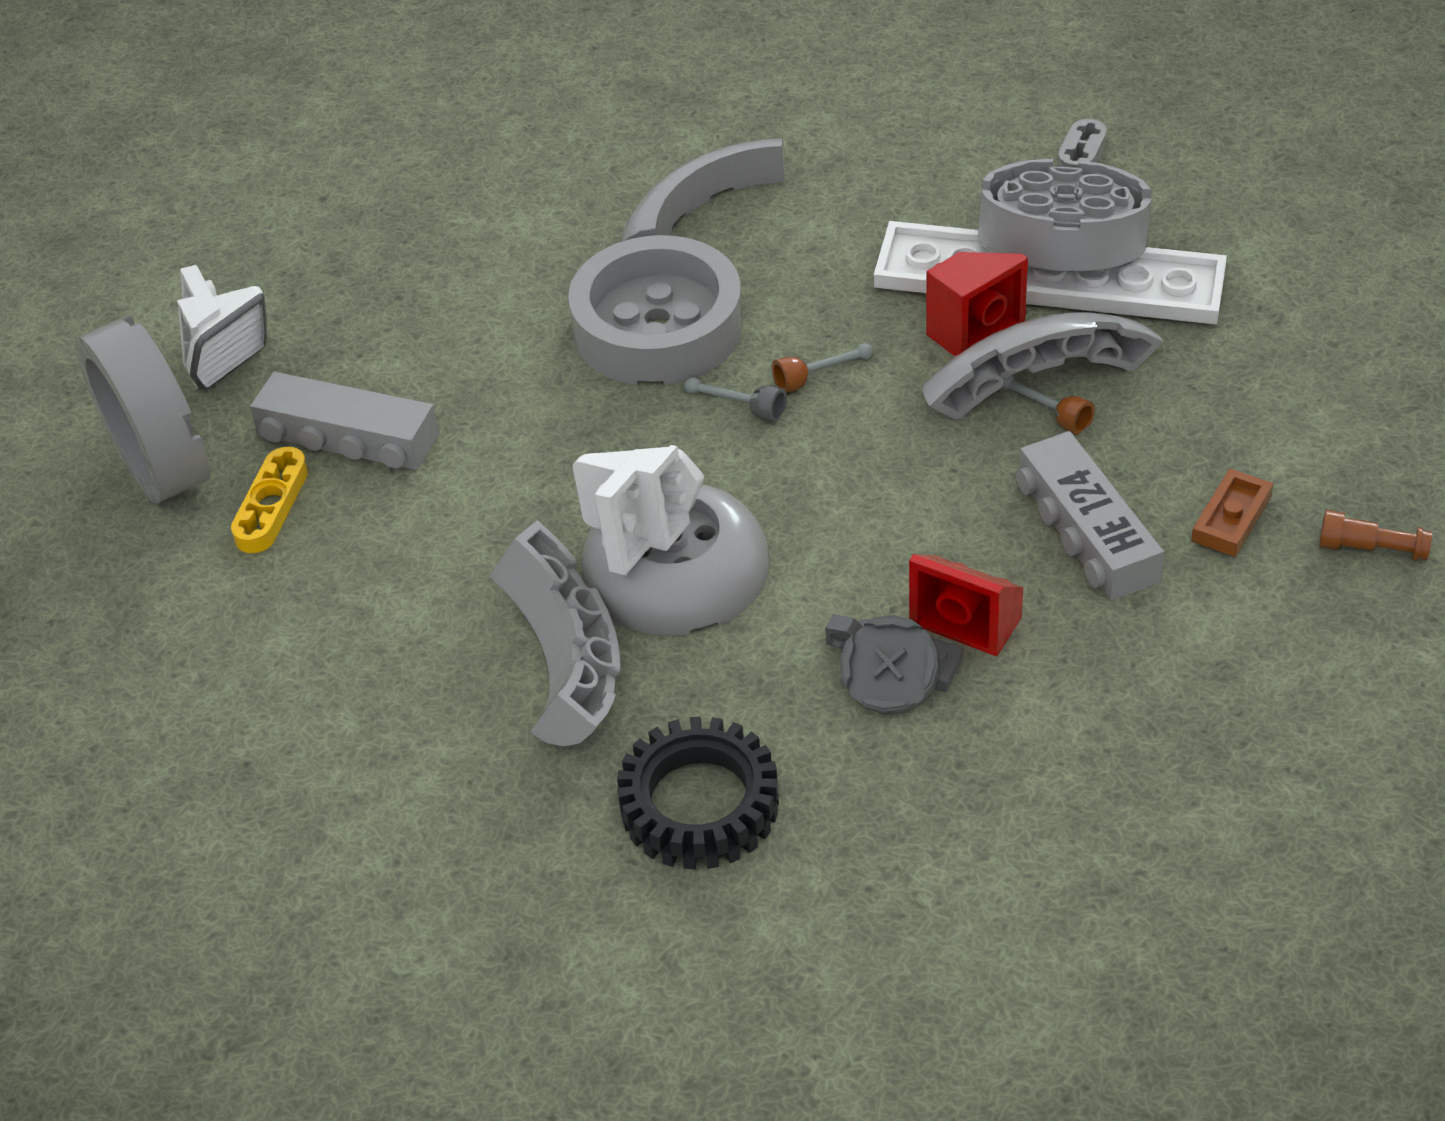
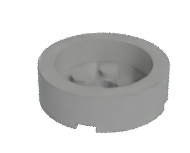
M1037 159L1008 164L991 171L982 180L978 238L982 245L992 253H1018L1028 257L1029 267L1057 271H1093L1117 267L1137 259L1147 248L1152 199L1150 198L1151 189L1142 179L1127 171L1095 162L1078 160V168L1053 167V159Z
M654 235L616 243L588 259L578 269L569 287V309L574 343L578 353L591 368L620 382L638 385V381H663V384L667 385L686 381L690 377L696 378L714 369L727 359L735 350L741 338L743 311L741 283L738 272L723 253L708 244L680 236ZM649 319H651V320H654V319H664V320H668V321H667L666 323H664V324L659 323V322H651V323H648V320H649Z
M127 315L75 339V349L91 398L116 450L147 497L153 503L159 504L207 482L210 478L209 461L201 436L196 435L192 437L194 431L188 414L192 412L165 358L145 328L140 323L134 325L132 316Z

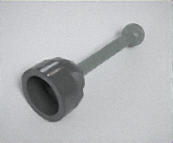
M695 377L688 378L684 383V389L688 394L702 392L750 403L752 413L764 421L776 423L786 409L787 394L784 388L771 385L761 386L750 395L702 384Z

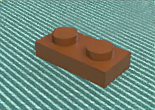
M1229 468L1194 525L1191 542L1236 557L1271 499L1274 483Z

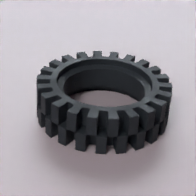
M690 717L691 729L687 730L681 729L679 719L668 722L669 735L664 736L657 726L648 732L650 745L639 738L633 744L634 755L626 753L622 760L623 771H618L617 792L625 831H629L630 840L636 847L643 843L645 855L654 859L661 852L663 864L674 867L677 857H683L684 869L696 870L697 858H706L707 869L719 867L718 855L724 853L729 863L740 860L739 847L742 846L750 854L758 847L757 835L766 839L771 832L770 822L775 823L777 819V805H779L777 768L775 761L771 760L770 750L766 745L760 747L759 737L752 731L744 737L743 726L735 722L731 724L725 733L723 719L712 717L709 729L702 728L701 717ZM692 763L720 765L737 775L746 788L745 795L736 809L729 815L706 824H684L664 816L651 800L653 790L659 781L670 771Z

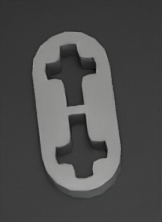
M1083 119L1075 122L1059 149L1058 167L1078 168V161H1075L1077 156L1083 157L1078 160L1098 163L1106 145V126L1094 119Z

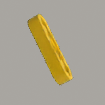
M281 447L270 452L265 458L231 524L233 538L239 550L245 553H258L268 549L274 543L308 475L305 457L301 450L294 447ZM279 470H284L282 473L283 480H281ZM276 495L282 497L277 503L272 505L259 504L262 499L268 496ZM257 518L259 519L261 530L256 529L258 525Z

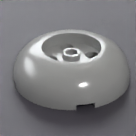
M702 483L695 504L688 512L690 524L667 551L650 547L647 551H650L651 554L645 558L641 557L626 576L609 571L605 549L602 546L601 529L591 527L582 552L581 566L584 583L588 588H596L608 609L611 620L635 631L653 635L673 636L691 634L690 630L717 623L719 626L743 612L757 598L765 585L769 571V550L765 534L756 517L741 501L731 494Z

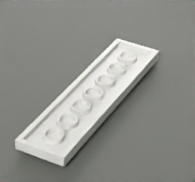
M889 221L874 272V288L926 293V271L933 268L936 264L943 262L958 252H992L986 249L980 242L978 230ZM1147 247L1145 252L1137 259L1108 269L1057 271L1028 266L1026 304L1217 325L1227 255Z

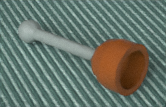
M862 343L857 347V350L810 364H805L800 358L792 356L776 359L772 362L773 379L778 387L785 389L786 393L793 392L805 385L808 373L857 358L869 360L873 356L874 350L870 344Z
M1012 375L1003 379L1002 390L1012 389L1056 410L1057 423L1063 429L1075 435L1080 434L1093 420L1095 406L1091 401L1072 395L1064 397L1058 402L1016 382Z

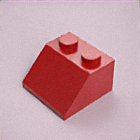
M958 252L927 270L926 335L952 355L957 356L988 336L1025 322L1028 257L1018 253Z
M913 554L909 560V619L916 622L924 630L997 657L1022 618L1023 587L936 555Z

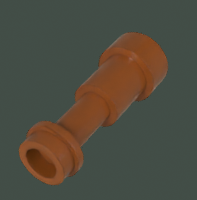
M1326 509L1319 547L1339 550L1340 546L1370 551H1374V547L1411 552L1412 560H1427L1432 542V531H1426L1422 527H1417L1416 534L1378 528L1377 522L1346 518L1345 512Z

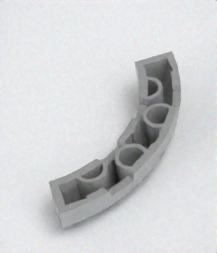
M783 138L761 139L726 146L701 155L676 168L652 187L636 206L626 222L620 242L644 236L670 235L672 226L682 215L687 216L699 206L710 201L712 195L730 188L735 191L755 185L784 182Z
M1097 313L1049 315L1013 325L972 345L955 356L925 382L922 392L930 407L956 420L963 418L981 401L1001 389L1004 383L1003 379L1026 368L1031 373H1035L1047 368L1063 365L1065 358L1087 357L1093 363L1109 364L1127 371H1133L1164 341L1151 328L1119 316Z
M537 520L513 540L489 577L510 596L526 616L541 643L546 657L550 686L548 701L543 715L530 733L546 743L564 747L581 743L593 733L607 715L616 696L614 689L615 678L621 668L620 651L614 625L598 590L586 586L574 569L577 565L575 557L556 536Z

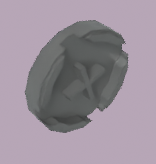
M896 615L875 617L864 623L865 626L856 633L853 632L845 642L840 658L841 679L851 697L867 710L885 715L907 713L923 704L935 689L940 674L939 651L930 635L913 620Z

